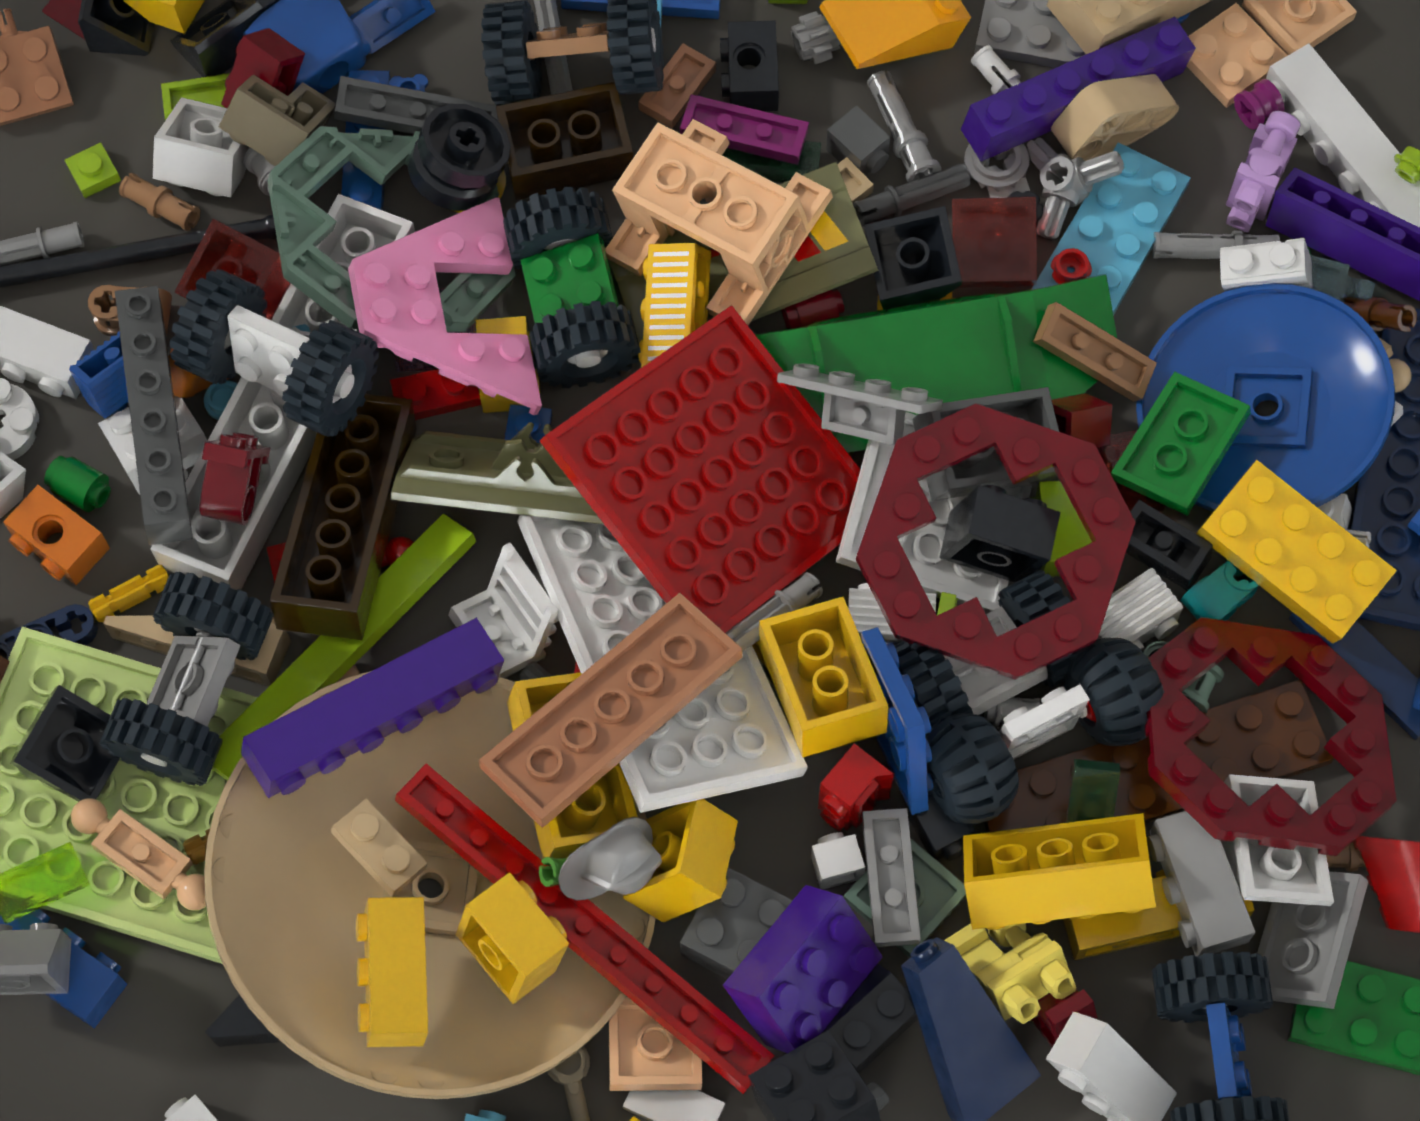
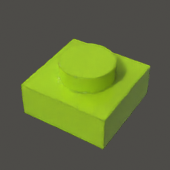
M101 142L65 159V163L84 198L121 181Z

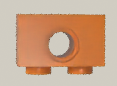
M37 485L3 522L12 535L8 541L23 555L28 557L33 552L43 561L40 563V566L58 581L65 577L74 585H77L110 549L99 530L40 485ZM63 533L60 540L56 543L46 544V540L50 535Z

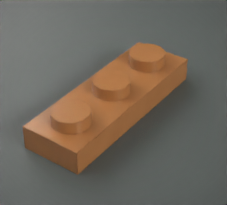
M1057 302L1047 306L1033 341L1133 402L1143 399L1157 362Z

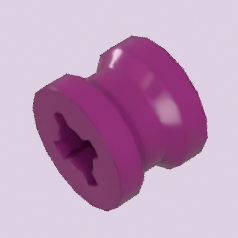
M1267 79L1255 83L1253 90L1250 92L1244 90L1234 97V106L1238 116L1252 130L1257 129L1260 123L1264 125L1265 119L1269 117L1271 112H1284L1285 110L1280 92Z

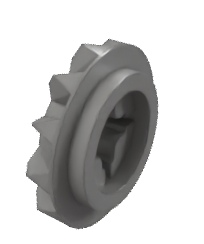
M970 144L965 151L964 165L967 171H969L970 179H975L981 189L989 186L994 187L999 192L1002 187L1011 186L1014 188L1021 178L1026 177L1029 167V153L1024 144L993 156L997 161L1004 159L1003 170L999 169L996 165L989 167L990 158L981 162Z

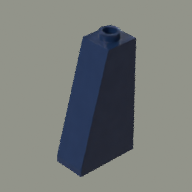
M938 937L923 941L917 945L911 952V958L904 962L901 967L948 1115L952 1121H986L1042 1075L956 947Z

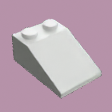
M1229 774L1224 781L1248 806L1252 805L1275 784H1278L1309 815L1318 809L1314 781ZM1236 837L1233 842L1221 840L1244 900L1331 906L1334 903L1326 855L1318 854V849L1296 846L1294 850L1260 846L1258 845V840Z

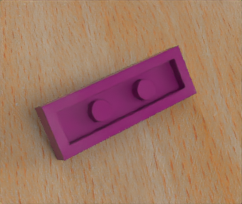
M691 94L680 126V134L684 133L692 119L727 136L730 143L727 148L798 165L807 137L809 122Z

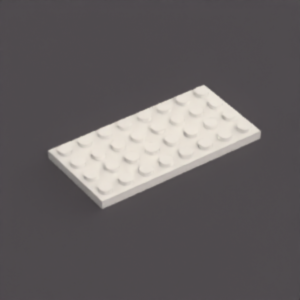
M519 515L517 523L552 604H555L559 610L557 614L558 620L581 674L666 604L604 524ZM752 645L742 652V658L619 762L640 813L802 777L808 768Z

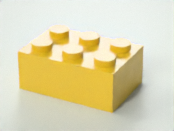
M844 597L759 620L760 651L802 758L887 733L888 703Z

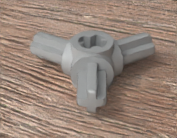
M1037 138L1035 141L1030 140L1027 143L1029 160L1040 171L1039 179L1044 187L1042 196L1047 199L1043 208V215L1036 227V233L1046 239H1056L1059 236L1069 207H1076L1082 203L1092 191L1093 184L1122 173L1124 163L1120 154L1117 151H1112L1084 161L1081 157L1070 159L1066 154H1057L1043 138Z

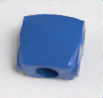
M280 0L262 13L243 32L244 36L270 28L305 53L293 91L303 82L319 93L324 94L340 82V76L349 77V70L361 69L366 63V55L371 53V47L366 37L348 16L339 0Z

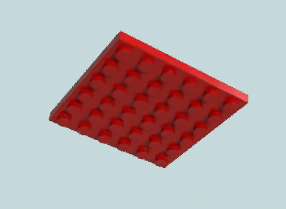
M732 305L547 433L540 440V443L664 602L668 603L678 593H681L724 633L773 597L776 590H782L840 545L860 473L858 465L832 432L821 428V418L796 386L777 382L778 373L784 371Z

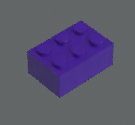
M805 885L725 981L723 987L766 1046L789 1053L817 1037L825 1030L883 956L842 895Z

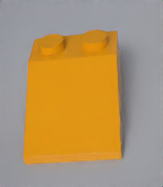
M825 0L819 6L856 69L953 48L971 19L961 0Z

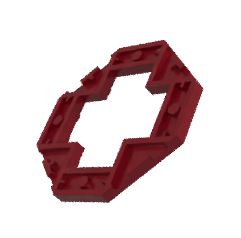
M975 403L897 439L855 559L896 639L934 649L939 654L971 665L973 663L997 671V674L1016 680L1082 649L1098 639L1136 522L1095 444ZM991 447L995 448L1013 485L1053 467L1092 543L1060 557L1054 562L1073 601L998 637L977 597L936 615L898 540L934 523L936 520V516L918 481Z
M1201 617L1148 658L1156 670L1164 690V694L1159 702L1150 707V710L1146 712L1148 720L1145 725L1146 737H1149L1151 752L1148 757L1149 776L1214 839L1233 842L1236 837L1258 840V845L1288 850H1294L1296 846L1316 848L1318 849V854L1338 856L1387 813L1397 801L1382 694L1318 635ZM1225 657H1228L1258 687L1282 667L1286 666L1347 723L1345 727L1330 738L1324 749L1348 770L1354 778L1311 815L1278 784H1275L1252 805L1248 806L1186 746L1206 729L1211 720L1182 691Z

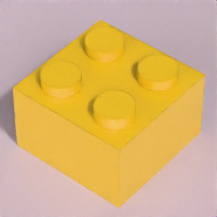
M705 799L678 804L646 819L652 828V846L660 854L662 863L656 868L652 878L642 889L632 894H623V899L663 923L720 899L727 885L726 874L730 856L735 848L734 837L738 820Z
M509 872L466 904L455 935L512 1004H515L556 972L569 942L566 940L567 934L561 923L553 916L547 917L538 907L536 895L529 885L524 881L518 882Z

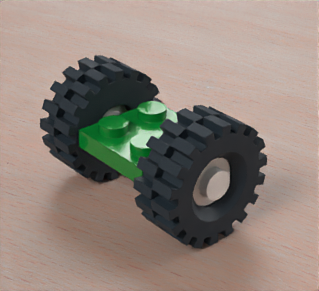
M564 187L561 192H556L555 188L546 190L547 194L542 196L535 193L529 196L530 201L520 200L515 204L516 209L510 208L506 213L507 217L504 218L503 224L511 260L517 269L522 268L534 317L535 325L533 326V331H530L529 337L538 377L540 376V380L543 383L548 382L549 386L556 387L561 383L562 388H571L573 384H578L580 388L588 386L590 382H596V384L604 383V379L607 377L617 378L621 376V370L629 371L633 368L632 363L639 361L638 353H641L632 314L622 304L618 305L605 251L613 236L604 200L602 197H599L597 192L589 193L587 188L581 187L576 192L573 191V187Z

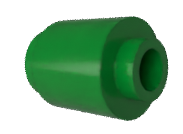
M58 456L51 462L45 473L44 483L50 487L52 494L85 512L101 508L107 502L111 493L109 477L106 474L72 456L68 458Z

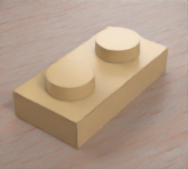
M367 798L332 826L331 833L391 897H394L426 870L428 863Z

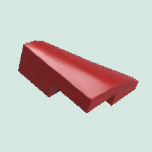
M1359 836L1353 844L1355 849L1360 851L1369 874L1366 877L1371 890L1377 894L1381 906L1379 910L1386 928L1420 933V841Z

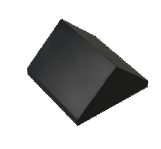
M82 0L78 24L90 52L146 56L150 53L154 23L149 22L123 0Z
M225 0L189 26L185 34L180 33L170 41L202 77L221 75L234 66L237 56L236 48L243 38V32L264 13L263 8L256 0Z

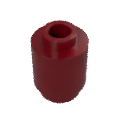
M834 289L781 309V313L788 330L807 327L822 320L839 317V314L844 313V304L838 289Z

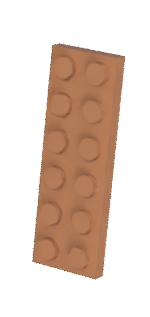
M678 593L480 758V769L543 828L742 658V648L681 593Z

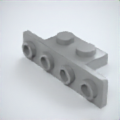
M794 364L793 370L780 372L777 376V382L824 392L822 429L895 445L897 439L903 437L905 411L923 414L942 409L943 400L928 397V390L905 387L902 388V391L891 388V382L868 379L865 382L855 380V374L842 371L829 372L828 375L819 373V366L812 364Z

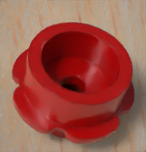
M1075 248L1063 250L1051 262L1052 278L1057 284L1087 278L1092 272V266L1086 254ZM1072 267L1075 271L1070 273L1067 271V268Z

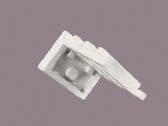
M510 542L502 547L487 590L452 606L448 616L456 627L477 617L504 658L499 677L506 678L525 668L529 663L545 658L546 652L543 649L550 646L552 641L548 636L554 634L557 630L553 623L559 621L557 617L559 610L555 604H552L550 597Z

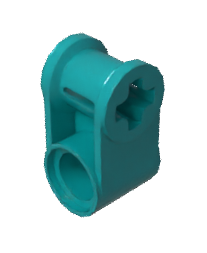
M1226 561L1212 574L1202 578L1191 587L1180 599V602L1197 620L1205 617L1227 621L1238 608L1253 597L1259 585L1251 578L1248 581L1245 579L1239 582L1236 581L1234 575L1240 577L1244 573L1231 562Z

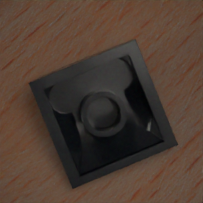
M58 685L39 710L17 747L10 764L17 767L25 777L39 780L78 802L87 798L97 799L120 757L109 754L108 750L103 749L101 744H99L111 715Z

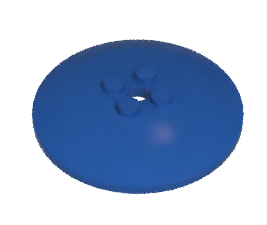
M1271 283L1244 286L1225 291L1196 305L1174 322L1159 339L1148 357L1157 362L1143 399L1138 400L1136 404L1139 428L1175 371L1250 405L1251 414L1195 503L1196 505L1214 512L1246 471L1258 460L1312 504L1320 507L1335 499L1355 484L1371 467L1381 452L1393 422L1395 385L1389 357L1381 340L1371 326L1351 307L1330 295L1311 288L1292 284ZM1270 400L1278 404V409L1270 416H1260L1255 412L1257 405L1263 401Z

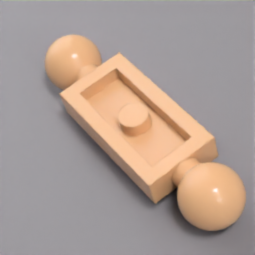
M83 799L73 807L71 822L75 829L83 834H98L91 843L94 850L162 899H165L174 888L177 890V898L183 907L189 910H201L206 907L204 876L200 874H185L193 865L190 858L121 809L109 820L105 806L96 799Z

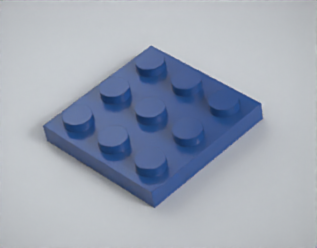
M878 627L861 632L862 643L888 703L887 733L875 737L892 773H894V778L911 814L914 815L929 810L928 791L933 790L931 774L927 773V763L932 761V753L925 734L931 732L929 717L923 706L917 708L914 702L915 692L909 675H901L898 669L900 664L894 644L892 642L886 644Z

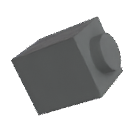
M857 105L827 129L826 150L839 162L847 157L865 176L869 172H878L889 159L890 136Z

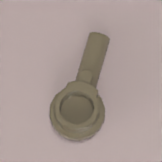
M584 1046L575 1054L547 1071L549 1077L554 1082L564 1085L572 1121H590L581 1082L588 1074L590 1068V1056Z

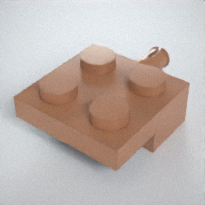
M10 8L3 9L7 25L0 10V126L73 106L74 101L65 76V69L50 26L31 31H17L12 10Z

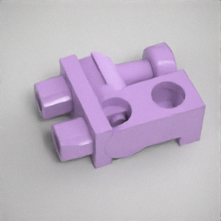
M1273 111L1270 113L1265 125L1259 124L1253 136L1246 162H1241L1226 203V206L1232 208L1226 224L1249 232L1255 218L1264 221L1277 185L1297 142L1295 137L1301 125L1293 115L1283 111Z

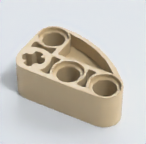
M1156 74L1094 82L1081 90L1051 126V131L1070 159L1081 157L1084 161L1112 152L1118 142L1127 146L1150 134L1170 121L1179 111V106Z

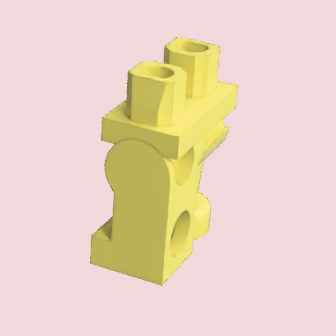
M971 923L944 940L956 947L1005 1021L1014 1017L1022 1024H1025L1038 1015L1041 1009L1038 1000L1048 993H1051L1056 999L1063 1000L1076 991V985L1068 968L1062 947L1043 932L1031 937L1026 933V923L1007 925L997 930L988 929L989 935L1000 946L1013 947L1006 954H1003L989 939L985 928L972 930Z

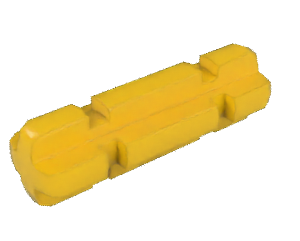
M156 565L146 571V576L141 578L139 574L110 589L109 595L104 596L102 593L91 599L88 604L95 619L98 622H104L106 616H115L113 612L118 609L120 612H123L152 597L151 592L155 590L157 594L162 592L169 578L166 569L162 565Z

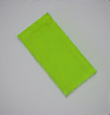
M71 841L0 874V915L5 924L91 885Z

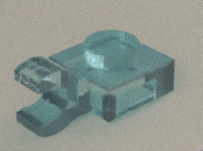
M1310 255L1314 290L1323 292L1338 300L1341 297H1353L1364 300L1372 298L1376 283L1348 277L1347 274L1350 267L1348 264Z

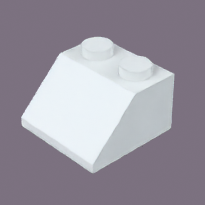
M181 97L154 136L153 179L168 182L170 185L177 187L185 186L206 191L214 196L232 197L244 177L246 167L243 158L250 147L235 142L227 132L218 127L227 108Z

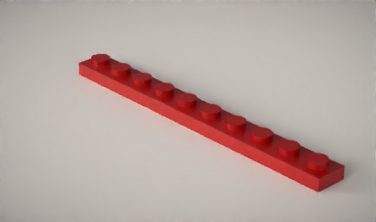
M427 763L396 794L395 801L490 882L494 884L510 872L518 882L524 881L528 884L536 895L538 907L547 917L553 916L565 929L567 934L566 940L569 942L568 947L742 1094L751 1086L748 1075L766 1066L773 1059L774 1054L589 899L575 900L569 898L561 891L559 885H554L553 887L544 886L540 881L539 866L548 865H544L539 857Z

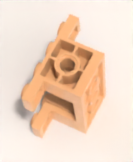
M692 119L683 134L657 122L612 189L626 219L605 249L607 259L641 277L644 260L648 257V245L663 244L668 235H674V229L720 252L728 270V275L706 307L708 313L715 317L732 305L745 323L749 325L833 198L830 189L795 172L784 188L722 156L730 144L727 136ZM704 198H705L706 202L708 203V204H699L700 201H701L702 199H704Z

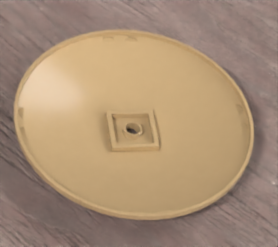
M369 672L348 677L320 689L296 703L277 719ZM499 677L498 682L487 691L477 694L474 690L466 694L449 711L438 713L436 710L424 716L423 721L411 731L400 733L398 730L384 737V742L376 749L365 754L358 751L346 757V761L338 769L328 774H322L320 771L306 778V782L302 787L288 795H282L280 792L268 798L243 757L237 763L224 786L214 811L207 839L204 868L205 903L210 930L219 957L232 984L249 1009L275 1037L294 1053L317 1068L346 1082L376 1092L424 1099L465 1098L497 1092L526 1082L554 1068L575 1054L598 1034L616 1013L626 997L625 994L567 947L556 972L515 1004H512L455 935L466 904L492 886L493 883L395 801L396 794L427 763L531 852L543 860L534 820L480 769L479 764L480 758L513 732L507 707V700L515 683L513 681ZM366 798L428 863L426 870L394 896L424 897L428 1035L423 1046L367 1047V1032L358 1031L359 1003H366V986L357 985L358 958H365V941L356 940L357 913H364L368 898L391 896L331 833V829L335 823ZM634 800L638 818L646 820L647 817L645 815V812H639L637 804ZM423 879H434L440 883L443 892L435 898L425 897L420 893L418 883ZM607 891L589 899L649 949L654 932L655 917L623 899V894L613 891Z

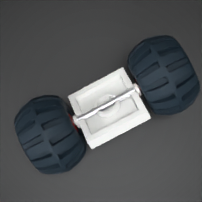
M1110 637L1098 639L1071 661L1067 672L1064 673V687H1059L1045 695L1041 699L1043 704L1031 710L1023 706L1008 714L1003 719L1004 724L1000 731H997L990 722L977 714L958 713L940 719L931 727V732L925 734L932 753V761L927 763V773L931 774L933 781V790L929 791V793L934 796L942 811L953 821L962 824H977L999 816L1015 798L1019 788V778L1014 759L1073 729L1077 721L1093 739L1103 745L1126 746L1145 739V725L1148 720L1146 712L1150 710V707L1156 705L1164 694L1162 683L1156 670L1151 665V661L1138 646L1129 640Z

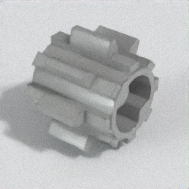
M817 11L798 17L800 24L791 27V36L800 60H803V62L813 60L814 64L833 59L831 52L839 50L841 43L825 16L818 15Z

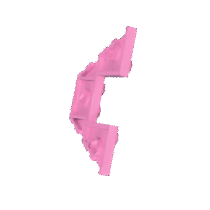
M493 198L352 259L348 271L359 333L373 338L378 348H387L395 355L412 362L413 358L419 359L439 368L438 374L465 386H477L484 394L495 398L496 394L504 396L529 407V413L532 415L539 413L542 403L528 335L447 332L436 272L509 275L513 267V261L511 260L505 234L500 198Z

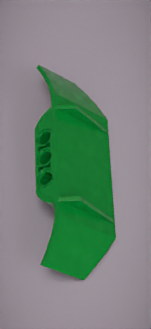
M1106 274L1008 294L962 296L822 320L807 327L755 334L784 372L793 370L794 364H812L819 366V373L829 375V372L833 371L849 372L855 374L856 381L865 382L868 379L885 380L891 382V388L902 391V388L905 387L928 390V397L943 400L942 403L1045 387L1049 388L1051 400L1084 394L1098 380L1033 342L1047 306L1057 302L1117 338ZM796 386L822 420L824 392ZM831 431L847 453L866 450L868 439Z

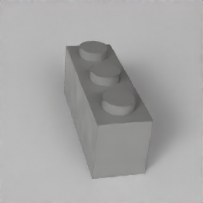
M1186 811L1156 819L1150 830V836H1147L1148 849L1155 863L1160 861L1166 876V878L1162 879L1164 893L1170 905H1177L1182 921L1178 922V928L1185 947H1192L1196 957L1203 956V953L1213 952L1214 954L1248 943L1256 932L1221 840L1214 839Z

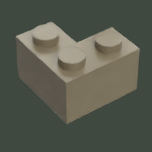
M253 74L237 88L218 127L227 132L235 142L249 146L263 155L270 164L276 166L316 129L327 125L335 110L336 103L303 82L289 96H286Z

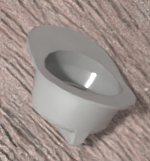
M638 817L626 818L613 825L606 832L580 846L569 855L561 867L558 876L561 891L569 898L586 900L607 891L627 895L642 889L650 881L656 868L662 863L660 854L652 846L653 835L650 825L646 820Z

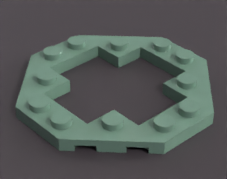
M320 126L276 165L269 174L267 182L283 278L351 329H358L349 272L317 248L333 232L337 221L308 198L348 161L378 184H384L404 164L408 166L411 152L416 141L419 139L420 131H415L413 136L393 135L392 130L360 128L359 133L338 132L337 127ZM497 185L487 201L498 198ZM514 264L509 275L460 273L440 293L447 332H466L511 286L516 276Z

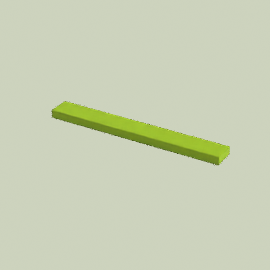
M443 513L378 578L363 640L320 635L219 736L223 742L212 769L228 781L237 763L242 758L243 737L270 724L306 697L336 683L477 542L473 533Z

